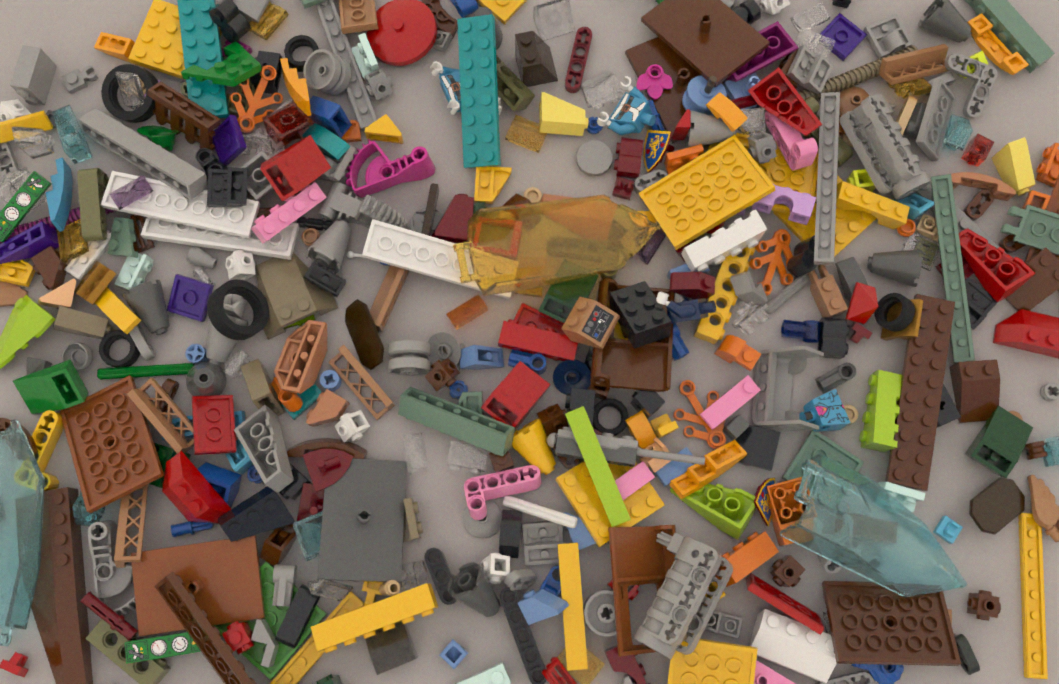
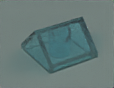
M323 511L292 523L306 562L319 557Z

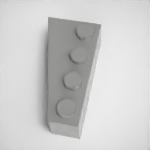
M264 405L237 426L234 431L264 484L279 493L294 481L278 415Z

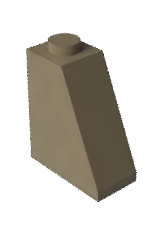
M60 306L55 319L54 330L102 340L103 336L109 333L111 325L107 324L109 320L107 318Z
M259 358L241 366L252 402L258 410L266 405L278 416L284 414V408L271 384L272 382L267 370Z

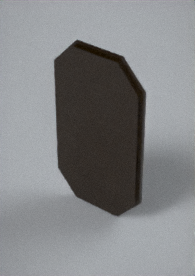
M356 299L346 308L345 323L361 364L373 370L383 362L384 346L367 304Z
M999 477L970 500L969 515L981 532L995 535L1024 511L1025 496L1013 480Z

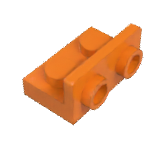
M1056 142L1050 147H1046L1042 154V157H1044L1043 161L1036 170L1038 174L1035 180L1054 187L1059 175V143Z
M702 144L666 153L664 165L667 174L669 175L702 155L704 152Z

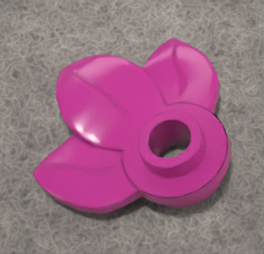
M657 64L649 66L646 73L639 76L636 84L638 90H647L648 95L654 100H657L662 95L663 89H672L673 87L672 78L665 74L662 67ZM655 72V73H657L658 75H657V76H653L652 73Z

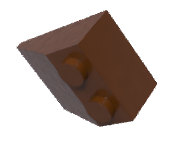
M1047 248L1039 250L1025 262L1035 272V275L1013 294L1005 298L1017 311L1021 309L1030 311L1059 289V260Z
M997 359L958 362L950 366L955 404L961 416L958 418V422L987 421L996 407L999 406L1000 373Z

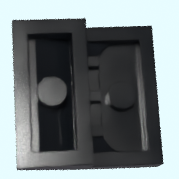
M228 167V170L208 168L207 207L246 206L248 168Z
M968 277L965 279L970 324L974 330L998 302Z
M749 425L735 439L747 452V456L738 463L771 471L781 432Z

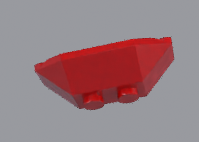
M1021 309L995 325L993 343L1059 358V318Z
M180 451L166 462L162 492L188 522L219 523L218 518L230 511L231 508L187 456Z

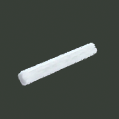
M505 496L503 500V505L569 528H575L578 519L576 517L512 496Z

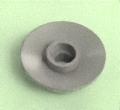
M445 332L436 333L428 340V343L431 345V355L428 356L431 364L439 359L443 361L449 358L457 366L461 359V347L456 338Z
M492 500L485 501L487 507L485 521L474 520L469 514L468 506L465 508L463 523L471 535L478 538H487L494 535L501 527L502 512L500 507ZM476 506L473 509H479L481 506Z

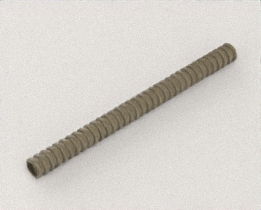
M912 45L910 47H907L905 49H902L900 51H897L882 58L916 51L918 49L916 46ZM882 58L847 71L845 74L842 73L840 76L837 75L835 78L832 77L830 80L827 79L821 93L843 91L878 77ZM806 88L805 90H800V92L798 91L804 100L808 97H813L817 101L821 99V93L816 94ZM759 107L745 112L744 114L748 119L741 125V128L747 130L748 127L752 128L753 125L757 126L765 122L764 113L766 110Z

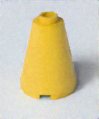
M537 418L524 425L519 431L516 430L514 432L512 447L530 465L537 466L541 474L547 475L555 469L556 461L551 447L547 444V436L540 419Z

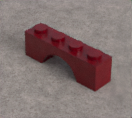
M617 645L604 650L614 672L627 673L634 679L636 684H646L643 677L646 675L644 667L641 663L638 664L635 656L638 654L618 656Z

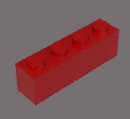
M511 319L503 321L498 347L531 354H542L545 358L562 362L565 360L574 361L578 343L571 341L565 333L564 335L559 334L556 330L550 328L545 330L538 329V326L533 324H527V326L520 325L518 321Z

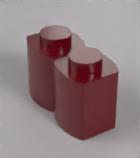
M621 137V142H617L615 153L619 154L618 159H615L613 170L617 171L616 176L634 179L639 177L643 140Z

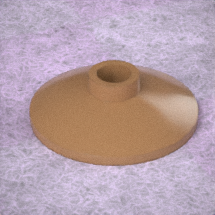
M855 86L840 91L839 113L844 115L848 111H853L861 105V102L869 94L864 89Z

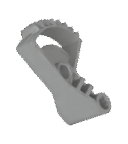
M333 181L326 195L327 198L324 199L317 213L321 218L333 221V223L343 220L347 223H358L370 228L372 219L404 229L407 227V220L395 209L391 208V206L385 204V202H381L370 195H366L364 201H361L357 196L355 197L352 191L348 190L349 188L346 185L337 181Z
M112 520L95 522L88 528V543L93 561L95 596L102 602H104V598L114 597L122 593L128 587L133 577L132 563H126L125 568H117L115 565L114 554L118 526ZM104 566L109 567V576H105L102 573ZM135 596L125 605L112 610L120 616L121 613L123 615L128 614V609L131 611L135 610Z

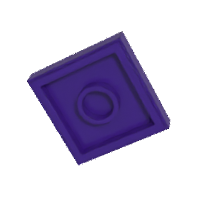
M839 13L817 36L816 40L844 61L865 39L867 34Z
M229 115L214 130L215 136L212 140L219 161L226 166L247 148L236 115Z
M176 274L167 311L204 322L207 314V303L214 285Z

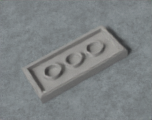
M941 78L934 79L915 142L931 161H938L956 101L955 95Z

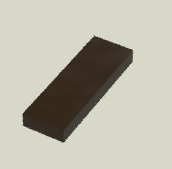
M432 183L430 185L421 232V234L431 236L439 196L438 184Z

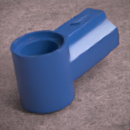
M673 323L672 358L674 361L690 353L680 336L681 333L676 323Z
M512 349L508 366L515 367L521 361L538 375L546 371L547 362L542 354H531ZM535 361L543 362V366L540 368H535L533 364Z

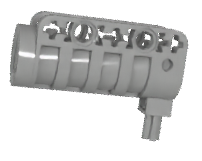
M883 94L870 95L853 111H848L842 115L839 121L878 192L882 195L892 193L896 201L918 192L932 181L927 172L921 170L918 164L920 162L918 156L912 154L909 148L911 146L909 140L903 138L900 132L902 130L900 124L894 122L892 114L895 112L894 108L897 107L896 104L888 103Z
M661 531L656 536V542L666 546L667 550L675 555V561L671 568L668 569L661 588L658 589L652 606L648 608L647 616L642 625L639 626L634 639L661 655L672 659L675 651L688 655L695 650L732 575L733 566L717 550L689 537H683L677 533L671 536ZM720 566H725L726 569H725V571H724V570H721V571H720V570H719V567H720ZM715 575H717L718 577L720 576V577H721V580H719L718 578H716V577H714V576H715ZM717 582L718 588L716 591L709 592L708 587L710 583ZM707 593L712 599L706 597L705 594ZM701 603H706L707 608L700 607ZM696 613L703 615V617L700 618ZM697 619L699 621L698 628L691 630V621ZM687 631H688L690 634H692L693 637L687 635V634H686ZM682 641L689 643L688 646L681 645Z

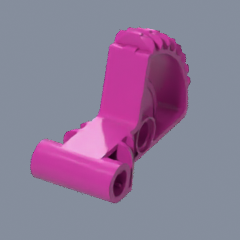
M368 139V144L362 143L363 148H357L358 153L353 154L354 160L349 163L350 166L346 167L348 173L345 175L347 186L352 187L354 193L359 198H363L366 195L377 193L400 183L431 177L435 173L436 168L426 148L422 146L415 147L411 154L407 156L404 155L401 158L390 161L378 144ZM378 151L380 155L371 161L366 170L365 180L367 185L358 188L357 178L361 166L369 156Z

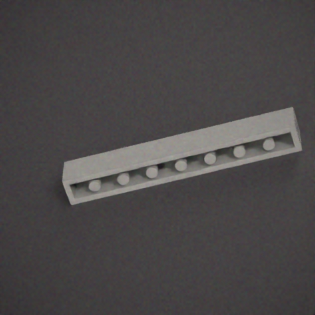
M95 108L78 119L82 134L192 200L208 188L207 176L202 170L195 168L187 161H183L174 153L168 152L160 145L153 143L147 137L141 136L106 113Z

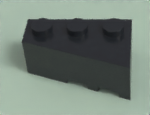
M268 486L218 518L220 527L231 542L295 523L294 518L279 495Z

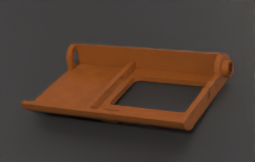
M675 525L609 527L618 656L654 653L656 651L644 644L633 645L628 587L630 585L655 584L657 591L661 588L668 569L671 568L675 561V555L668 551L666 546L657 543L656 536L661 531L673 536L676 533Z

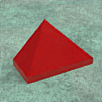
M856 282L846 319L865 324L878 308L875 287Z

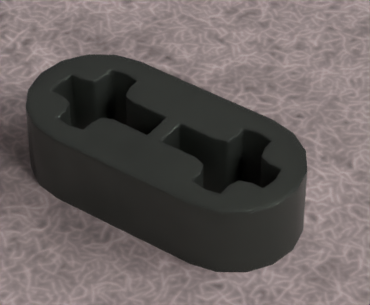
M963 634L954 636L961 666L968 675L980 671L979 663L967 638Z

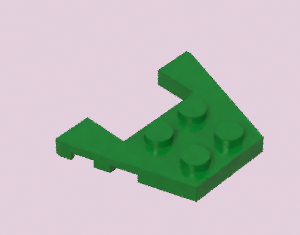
M235 41L223 48L224 54L228 56L224 61L215 63L208 70L192 65L181 71L182 78L187 80L190 77H195L200 82L208 79L212 80L213 84L235 87L262 71L261 64Z

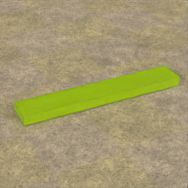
M584 406L565 413L611 526L614 527L631 520Z

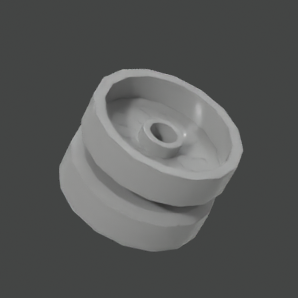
M318 49L312 52L306 59L303 76L306 78V83L309 87L329 95H338L349 85L351 68L345 58L325 49Z
M400 340L388 344V355L392 357L388 361L389 373L410 376L424 375L431 371V362L426 359L431 355L430 343L418 340Z
M595 591L584 602V622L597 635L605 637L616 635L613 591ZM603 609H607L609 611V614L606 617L602 616L601 614L603 613Z

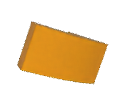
M720 92L706 104L712 114L717 119L721 118L732 132L748 119L731 100Z
M642 410L625 420L630 434L638 441V447L645 449L655 442L654 438H656V435Z

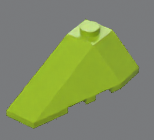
M28 295L17 300L0 336V369L15 357L18 349L24 350L27 348L30 339L34 336L39 338L55 321L53 315L45 307Z
M707 484L682 499L685 504L719 530L737 540L745 531L756 509L754 504L755 496L742 489L725 488L721 484ZM671 488L670 492L680 499V497Z

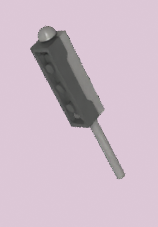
M563 427V429H558V433L549 434L547 444L552 448L556 444L555 456L584 460L570 427ZM611 433L596 435L608 464L634 467L636 456L699 465L705 464V457L642 449L638 447V441L634 440V437L631 436L616 438Z

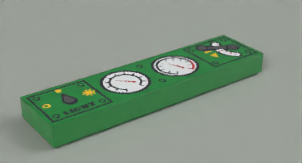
M32 172L1 210L0 242L7 240L52 184L38 172Z
M188 632L125 642L126 664L201 652Z

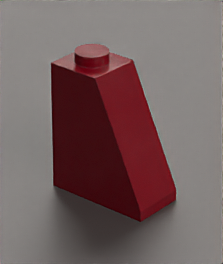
M467 194L455 195L431 236L467 246L469 241L472 240L474 197H468Z

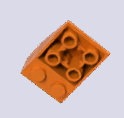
M805 476L766 486L773 528L779 546L814 538L812 533L813 518L817 516Z

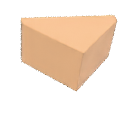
M73 278L40 297L38 303L58 309L60 306L71 308L76 280Z

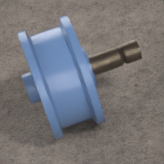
M703 76L694 77L689 82L682 98L685 110L690 109V111L693 110L714 116L706 104L719 92L727 97L725 87L722 83L714 87L717 81L715 76H711L708 81Z

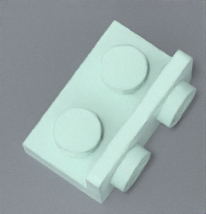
M363 33L358 35L360 43H357L358 46L352 47L351 50L361 75L366 80L364 76L378 70L379 66L366 34Z
M139 253L138 258L127 257L114 284L129 291V289L145 283V277L151 271L154 260L146 254L142 255Z
M878 482L874 501L908 512H914L916 501H924L925 493L890 482Z

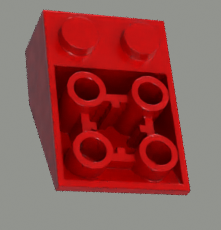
M309 135L261 163L260 170L279 198L284 201L328 171L331 166L312 136Z
M520 361L491 393L481 408L495 420L515 427L514 431H516L551 384Z

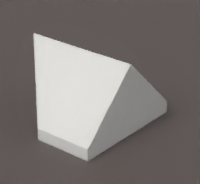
M227 294L223 303L225 313L242 318L247 300L237 294Z

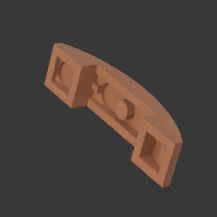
M973 172L951 174L953 190L958 185L985 189L993 193L994 199L1008 201L1016 195V190L1011 186L988 175Z

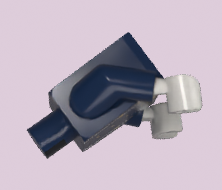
M658 292L656 298L658 303L666 305L671 324L706 318L708 313L716 312L715 301L706 302L705 298L689 300L688 298L684 299L683 295L675 293L674 301L669 302L667 301L669 294L664 292Z

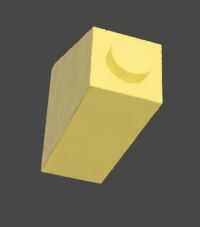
M541 92L539 102V133L583 136L584 129L588 128L589 121L585 116V110L548 93Z
M1025 137L1006 144L991 158L1002 181L1016 190L1018 196L1029 193V189L1035 185V179Z

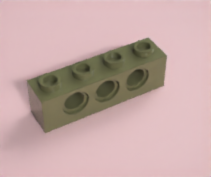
M496 55L498 95L514 112L525 110L535 95Z
M103 619L98 622L85 638L139 684H159L171 669L167 665L168 661L165 658L147 660L149 663L147 670L142 667L143 661L126 664L125 642L128 640L118 631L111 630V626ZM114 633L118 637L116 644L112 642V635ZM135 635L130 641L137 640V635Z

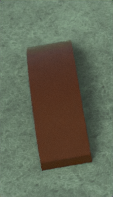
M333 438L307 440L287 450L288 457H303V454L309 453V450L319 449L342 450L354 456V459H364L367 455V450L349 441L344 443L341 439Z

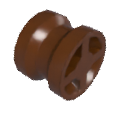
M1044 441L1025 445L1024 449L1028 453L1026 456L1027 460L1048 456V453L1044 450Z

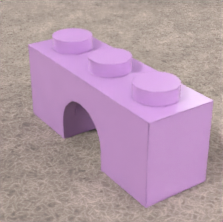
M774 185L776 191L752 205L751 209L770 214L775 204H784L790 210L788 220L807 225L816 197L811 196L809 193H800L788 187Z

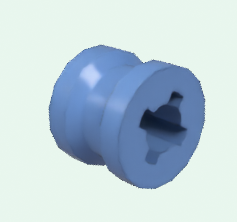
M192 344L186 349L185 356L187 360L195 365L200 362H207L209 359L206 357L207 350L199 344Z
M326 370L320 376V383L325 389L336 391L340 388L342 381L335 371Z

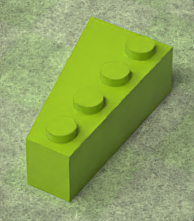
M877 370L870 375L868 380L870 391L865 398L867 409L862 417L864 428L859 435L861 448L879 452H886L897 448L898 441L894 440V435L898 433L899 425L895 424V419L900 411L896 401L900 399L901 374Z

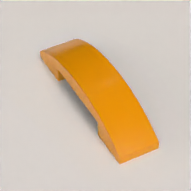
M982 13L967 22L971 26L970 32H972L971 35L976 44L996 66L1014 75L1029 65L1018 52L1012 54L991 31L993 25Z

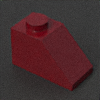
M673 272L670 276L669 291L694 300L707 299L715 294V277L702 272Z

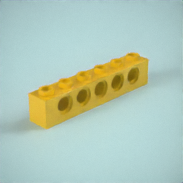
M755 247L742 249L743 257H732V255H729L721 262L715 277V294L709 297L706 302L715 301L716 304L717 301H720L724 304V308H719L716 305V312L708 313V317L700 319L694 337L712 344L722 340L725 333L723 329L724 323L729 322L732 314L729 312L730 307L735 305L738 298L730 281V277L735 274L730 273L729 268H734L737 274L747 272L750 266L748 259L750 255L753 256L756 250ZM722 285H728L731 291H725ZM710 318L716 319L718 325H712Z

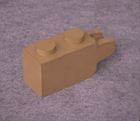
M818 265L821 279H818L814 270L809 272L808 276L811 281L810 291L822 318H834L842 315L848 308L833 275H829L824 265Z

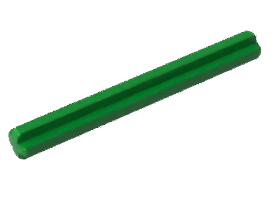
M181 363L100 368L97 370V377L103 380L125 378L129 375L133 378L188 374L195 364Z

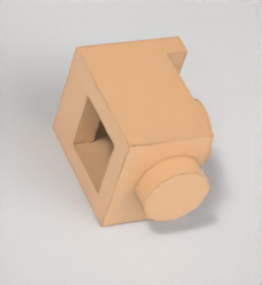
M657 437L654 438L655 442L645 448L669 452L667 447ZM649 457L639 459L640 462L643 461L654 473L670 462V460Z

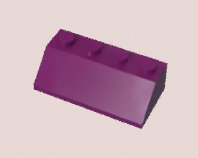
M777 21L758 31L770 42L769 46L726 80L738 82L798 50V46Z

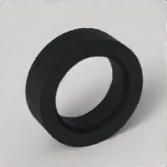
M132 64L119 65L112 69L103 81L101 90L103 103L106 109L116 118L133 123L146 121L154 115L153 110L156 109L155 101L147 95V90L157 84L158 80L152 73ZM137 76L145 85L146 98L138 109L126 111L118 102V88L126 78Z
M235 279L227 281L210 295L207 303L208 316L212 325L219 333L233 340H245L252 337L266 326L269 319V306L265 296L256 286L244 280ZM227 294L240 295L250 304L253 310V321L250 326H240L229 319L223 305Z

